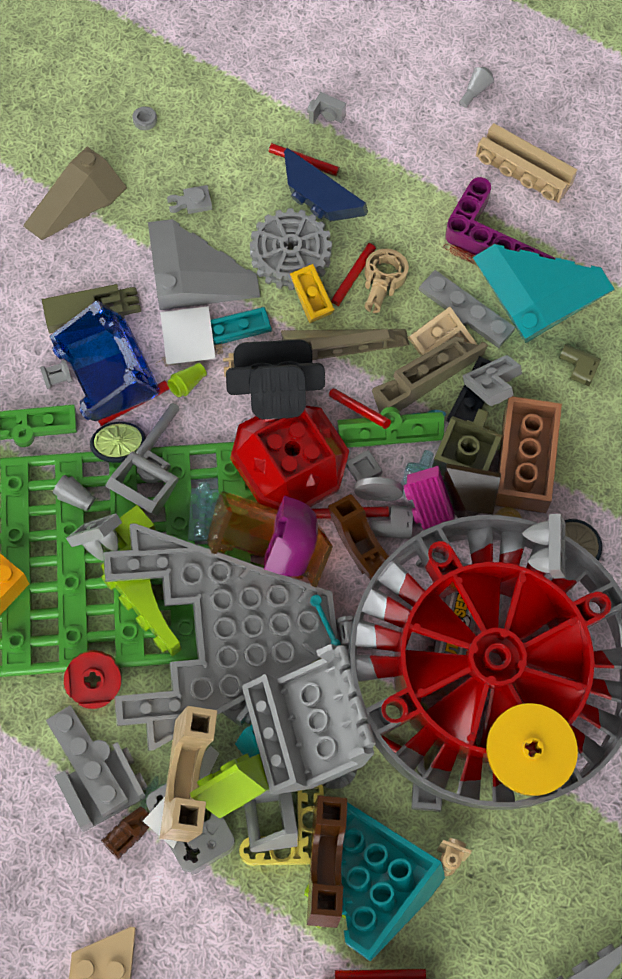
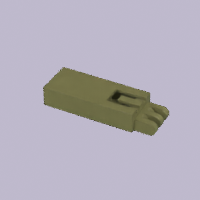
M114 284L41 299L48 332L50 334L123 319L125 318L124 315L141 312V306L138 305L139 297L135 296L137 295V289L129 287L119 290L118 285ZM113 303L112 307L104 308L106 304ZM103 304V309L97 310L96 305Z

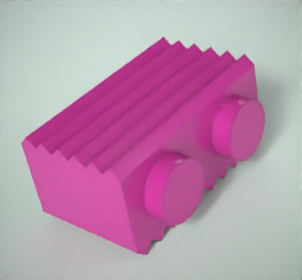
M439 466L407 475V484L403 486L407 500H413L415 507L412 508V513L416 524L421 523L423 530H426L440 523L455 519L454 509Z

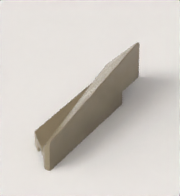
M406 329L281 331L282 340L301 339L308 342L312 349V360L409 345Z
M455 336L399 368L394 373L393 377L395 380L372 389L379 413L386 407H395L399 411L403 410L475 362L479 356H484L488 347L487 343L481 342L480 345L464 342V338Z

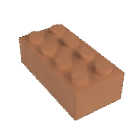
M514 396L508 398L504 409L502 438L497 473H501L495 506L547 513L552 502L562 404Z

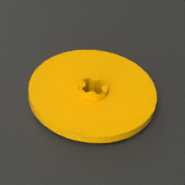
M527 703L506 710L496 719L488 734L486 752L493 773L506 787L523 795L539 796L555 791L570 778L577 763L578 746L572 728L559 713L540 704ZM534 742L536 743L535 748L539 750V753H535L531 757L528 755L529 750L525 748V745L528 746Z

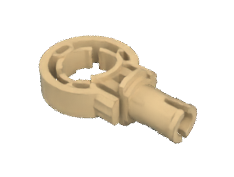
M379 249L368 256L365 265L366 289L370 288L372 280L373 284L367 302L364 305L367 311L371 312L374 304L373 313L380 312L389 286V296H392L395 289H398L405 283L409 266L406 258L401 253L392 249ZM377 262L379 265L382 263L393 265L398 272L395 274L383 273L376 268Z

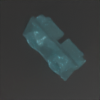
M199 483V487L191 488L189 541H216L219 489H211L209 483Z

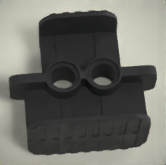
M301 339L241 343L234 350V368H229L226 371L227 392L230 395L251 394L252 412L260 419L298 417L304 412L306 407L305 391L322 390L325 387V368L321 363H312L311 346L308 342Z

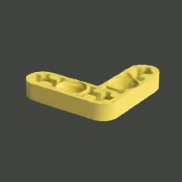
M323 784L315 787V789H319V793H314L313 804H315L318 795L324 796ZM302 790L297 791L298 847H291L290 855L285 859L277 858L273 850H269L271 859L265 860V853H257L255 859H250L249 854L244 853V849L250 847L248 837L243 840L239 848L240 857L243 862L248 865L310 864L311 858H309V854L303 852V848L308 847L309 838L308 836L302 838V833L312 834V829L307 828L302 821L304 815L310 812L313 813L314 806L302 808V803L308 804L307 793H302Z

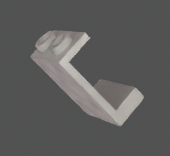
M118 742L113 744L115 750L112 751V757L107 766L129 802L103 818L76 771L69 775L66 771H63L54 776L83 832L146 798L143 790L148 787L140 772L134 775L130 765L135 762L128 748L126 747L121 750Z

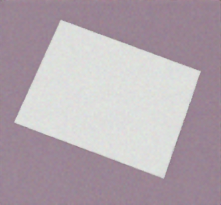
M209 306L160 312L167 365L216 359Z

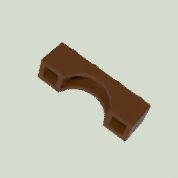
M318 795L314 805L307 925L337 928L342 918L343 886L341 881V863L346 830L347 798Z

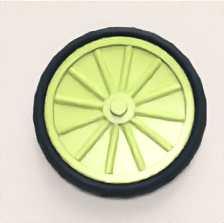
M129 422L108 423L97 429L92 435L90 448L93 454L100 460L122 463L132 451L137 452L146 436L143 430L135 424Z

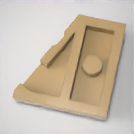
M451 307L442 311L407 337L420 356L455 336L464 338V342L478 345Z
M129 927L72 952L69 979H131L136 928Z

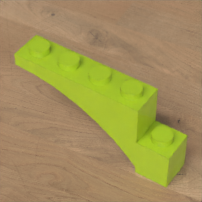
M138 505L121 516L120 520L122 523L114 529L117 534L120 551L131 550L130 524L135 523L156 531L153 522ZM103 563L101 565L104 573L101 576L102 580L110 590L113 588L117 589L121 594L118 598L128 611L132 608L136 612L138 617L135 619L145 632L150 629L156 636L153 641L163 653L167 650L172 657L181 651L180 642L168 627L158 608L153 594L151 579L105 582Z

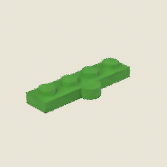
M75 405L0 411V440L13 439L19 447L30 446L37 436L77 433Z
M386 407L380 414L391 420V424L387 429L382 428L367 418L337 420L338 434L347 448L439 441L444 436L443 412L400 415V411L397 408Z

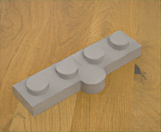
M436 270L419 286L420 292L444 309L451 307L464 326L468 324L471 329L498 348L515 331L516 327Z
M71 705L46 720L47 724L103 818L129 802L107 766L112 757L109 745L102 740L92 741Z

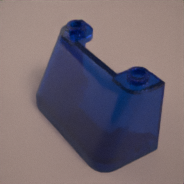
M98 300L49 336L53 344L52 350L59 359H65L70 362L85 394V397L80 400L81 407H79L80 413L85 419L95 422L149 401L160 393L155 378L128 323L121 315Z

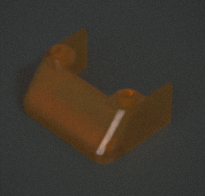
M220 492L207 538L211 553L217 554L219 552L226 554L227 551H233L234 548L265 558V553L274 534V523L278 510L228 492ZM318 525L317 544L305 573L300 576H293L297 579L307 577L311 586L316 588L333 548L321 526Z

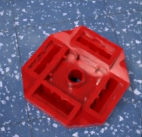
M306 405L304 412L298 417L260 419L255 416L239 424L230 459L257 502L278 510L284 496L299 500L312 507L338 492L347 463L349 449L322 408ZM285 450H293L296 456L288 455Z

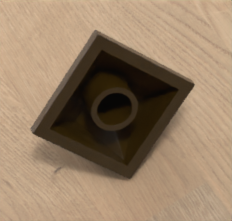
M447 463L443 480L456 517L476 516L479 513L493 515L501 473Z

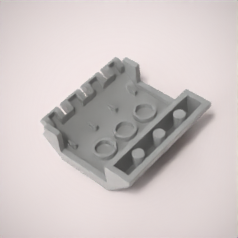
M330 644L317 650V655L322 659L279 679L265 674L242 685L270 793L273 795L313 789L363 767L374 754L375 738L371 725L365 724L368 716L361 696H355L357 690L354 687L351 669H348L350 667V658L345 645L335 646Z

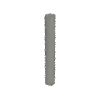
M175 403L169 405L136 453L143 457L148 450L151 451L179 411L178 405Z

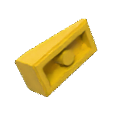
M314 264L290 273L309 323L331 315L335 309Z

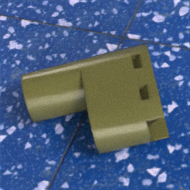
M566 344L559 357L576 365L570 377L571 380L590 386L601 361L600 358Z

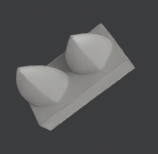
M117 514L109 515L84 523L66 539L71 547L82 544L90 554L104 561L103 545L112 551H118V538L114 529L122 522Z
M549 514V520L536 523L522 533L524 537L532 542L549 545V548L542 549L533 554L528 559V563L536 570L551 573L553 578H565L566 523L561 514Z

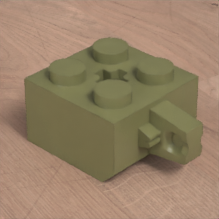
M479 409L473 422L469 420L464 421L452 416L435 455L432 467L439 466L443 476L447 463L489 471L502 438L501 434L490 431V428L484 426L489 412Z

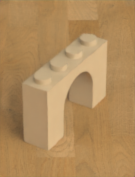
M187 706L175 720L159 839L189 843L202 834L206 802L192 799L190 792L198 788L197 781H199L203 756L207 746L214 740L217 710Z

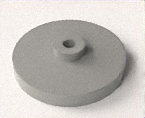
M370 477L358 480L355 483L354 493L365 500L394 501L403 496V485L398 481L388 478Z

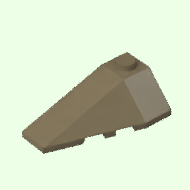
M87 146L69 163L24 223L23 227L39 239L44 240L67 228L69 224L90 216V213L111 205L127 187L106 159Z

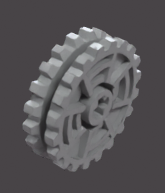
M288 208L286 213L277 210L275 216L268 214L265 216L264 223H257L256 229L258 231H252L251 234L253 241L250 242V257L253 260L251 261L253 268H258L257 275L259 277H266L265 283L269 285L276 283V288L278 289L288 286L289 290H294L295 287L290 273L314 264L319 276L323 277L326 271L324 268L330 266L332 241H329L330 232L324 231L325 224L322 221L317 222L314 214L307 216L304 210L295 213L293 208Z

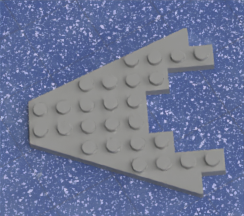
M135 523L129 526L131 550L103 553L105 582L162 578L165 606L193 604L198 660L170 662L172 691L114 697L117 726L146 724L148 751H153L173 740L175 720L187 706L217 710L218 715L245 700L242 685L265 674L279 679L319 659L320 657L316 651L330 645L331 639L316 607L310 604V598L313 595L321 597L322 609L336 639H338L332 591L264 570V568Z

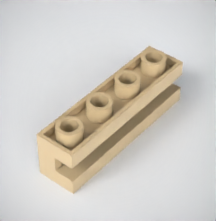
M495 123L488 129L487 137L483 136L477 146L476 157L483 164L492 165L499 169L503 175L507 177L512 176L519 180L524 187L537 190L547 200H554L559 203L574 183L577 174L576 168Z

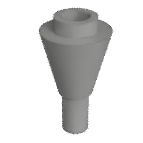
M474 68L466 90L467 92L459 101L461 106L467 108L474 97L494 83L493 74L488 68Z

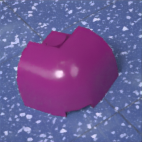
M286 496L283 497L275 517L274 534L265 553L264 570L289 577L300 576L305 573L318 539V521L315 512L310 506L299 500Z

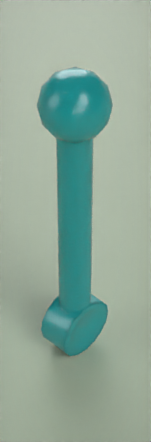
M313 595L310 598V604L316 607L331 639L330 644L335 646L341 645V641L336 639L322 609L321 597Z

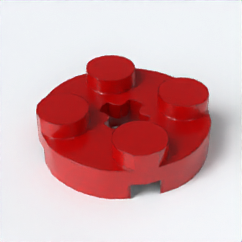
M97 650L85 651L74 657L64 674V687L68 696L72 697L78 705L88 709L106 706L117 695L122 684L121 669L114 657ZM90 672H95L96 676L101 677V681H98L95 687H91V683L85 681V677H88Z

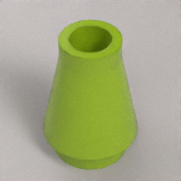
M197 363L194 366L172 374L171 378L167 381L168 387L176 397L187 396L202 378L207 376V372L202 364Z

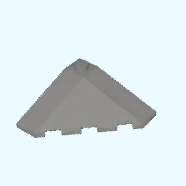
M173 219L148 222L159 310L260 297L256 273L238 265L236 260L222 251L215 250L208 245L207 241L193 232L189 233Z

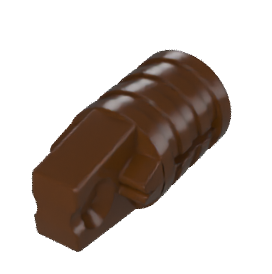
M140 806L122 819L105 838L101 839L103 845L118 860L149 829V826L143 822L149 813Z

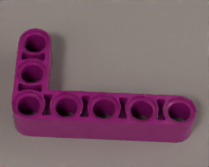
M476 177L469 183L448 219L445 239L448 243L454 244L458 248H463L468 253L472 252L475 256L490 246L497 244L504 246V249L518 252L525 250L538 253L540 257L555 260V257L477 222L488 204L491 183L483 177Z

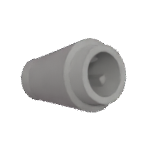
M63 475L53 490V494L57 496L58 500L85 511L90 509L96 499L72 476L69 478Z

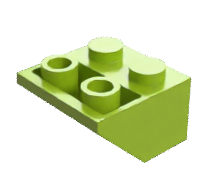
M245 754L238 759L229 761L221 766L219 771L197 781L199 787L190 792V795L194 800L205 801V808L218 818L232 813L269 790L260 754L251 758L248 754Z

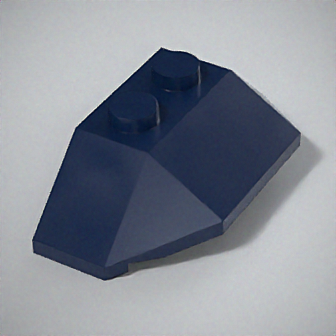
M286 148L284 155L287 182L292 193L290 196L300 205L305 203L311 207L310 211L320 219L325 217L330 222L367 215L366 202L289 148Z

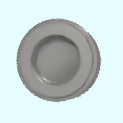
M150 107L136 109L133 113L135 127L140 130L152 129L157 123L156 112Z

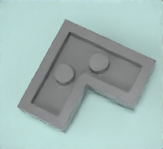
M506 355L462 376L464 384L489 406H493L513 396L512 387L506 382L521 375L522 370L520 364Z

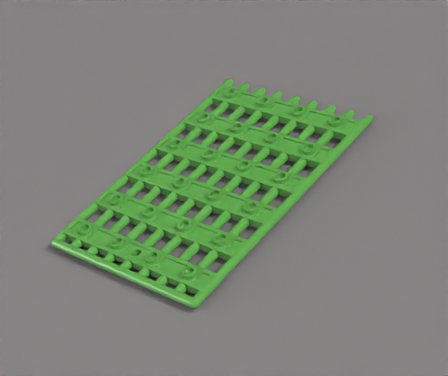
M234 442L153 447L151 452L160 458L163 457V460L170 464L171 468L168 472L179 478L163 506L165 507L166 521L153 522L156 531L166 532L167 535L195 544L194 530L221 528L222 543L198 545L264 568L262 564L251 562L250 556L266 550L269 543L266 540L249 536V530L265 524L267 518L265 515L247 511V505L257 500L248 486H245V481L230 459ZM93 452L0 458L1 554L19 568L30 583L0 615V623H2V638L0 639L2 666H0V677L65 672L71 660L80 653L89 651L88 643L115 641L116 657L114 659L120 668L198 660L193 604L165 606L164 599L156 600L160 611L170 610L171 626L168 627L180 642L181 651L173 657L170 653L145 655L144 639L155 638L156 636L150 629L146 632L142 629L135 619L138 615L132 608L128 611L118 598L121 594L116 588H114V603L87 605V590L109 587L102 578L87 579L86 564L103 563L104 561L99 560L90 553H86V549L82 544L71 547L66 538L85 523V513L111 511V515L117 514L120 518L135 507V503L110 489V500L94 501L88 511L57 499V496L56 504L30 506V491L54 490L63 475L69 478L72 476L84 488L105 486L121 463L109 462V475L84 477L83 463L104 462L96 457ZM216 454L217 467L190 468V455ZM133 464L123 484L138 492V484L147 482L140 478L137 473V466ZM55 465V479L30 481V467ZM218 478L219 492L192 494L191 480ZM219 503L220 517L193 519V505ZM56 515V529L31 531V516ZM57 540V555L31 557V542ZM57 566V581L31 583V568ZM162 578L151 579V584H163ZM58 592V607L32 609V594ZM114 614L115 630L88 632V616ZM58 619L59 634L32 636V620ZM59 645V661L32 663V647Z

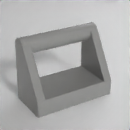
M132 451L111 475L105 487L158 516L179 478ZM133 464L166 483L153 500L123 484Z
M269 789L244 805L251 852L298 847V832L291 792L273 795ZM279 800L283 830L261 838L256 804Z

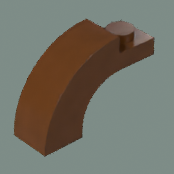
M349 494L328 505V509L344 546L362 575L365 573L371 581L372 577L389 556L373 534L365 510L355 497Z

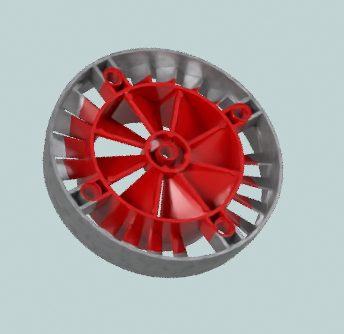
M476 515L446 521L417 534L396 549L372 577L361 598L351 628L348 655L350 658L349 669H351L354 687L357 690L355 696H361L362 698L358 681L394 677L396 693L368 708L365 706L368 716L365 724L371 725L377 749L401 775L416 786L447 801L473 808L513 810L551 801L590 780L604 768L622 745V590L612 575L592 554L567 536H565V578H552L550 581L544 577L545 572L536 570L529 563H527L526 568L519 566L524 547L532 549L530 557L542 549L549 548V545L532 542L523 536L522 533L527 528L537 523L534 521L502 515ZM468 539L472 564L462 566L449 542ZM493 540H501L499 562H493ZM432 553H441L445 557V562H436L432 557ZM417 555L433 581V584L426 591L402 567L404 563ZM580 581L589 594L573 602L566 593ZM383 584L413 607L412 610L378 589ZM459 592L481 633L476 636L442 600L443 598L452 593ZM500 594L512 598L504 628H498ZM589 602L596 603L600 607V613L593 612L590 609ZM366 613L401 628V631L398 632L364 621V614ZM606 619L616 648L594 651L588 628ZM545 624L549 627V630L525 643L522 642L523 639ZM414 632L465 648L467 651L466 655L406 650L411 633ZM357 647L394 651L395 654L394 656L357 654ZM489 654H498L502 659V665L493 664L490 661ZM594 668L619 669L620 681L593 678ZM469 673L471 677L427 711L423 709L421 698ZM549 673H553V674H556V675H560V676H563V677H566V678H562V677H559V676H555V675H552V674H549ZM488 689H491L480 747H477L475 743ZM591 693L617 702L615 714L613 715L586 704L589 694ZM523 702L524 704H540L553 709L568 722L574 732L578 752L588 762L580 771L575 766L572 775L565 784L553 792L515 801L514 791L506 787L493 773V801L479 800L482 763H489L486 752L488 734L493 723L502 713L514 706L523 704ZM390 705L397 707L400 711V718L392 719L388 717L386 707ZM578 716L607 734L601 746L572 725ZM410 722L418 733L394 753L384 741L382 735ZM534 742L528 746L525 745V748L529 750L528 755L531 757L535 753H539V750L535 748L536 743ZM433 745L440 751L424 777H422L414 770ZM456 758L465 761L457 794L445 790Z

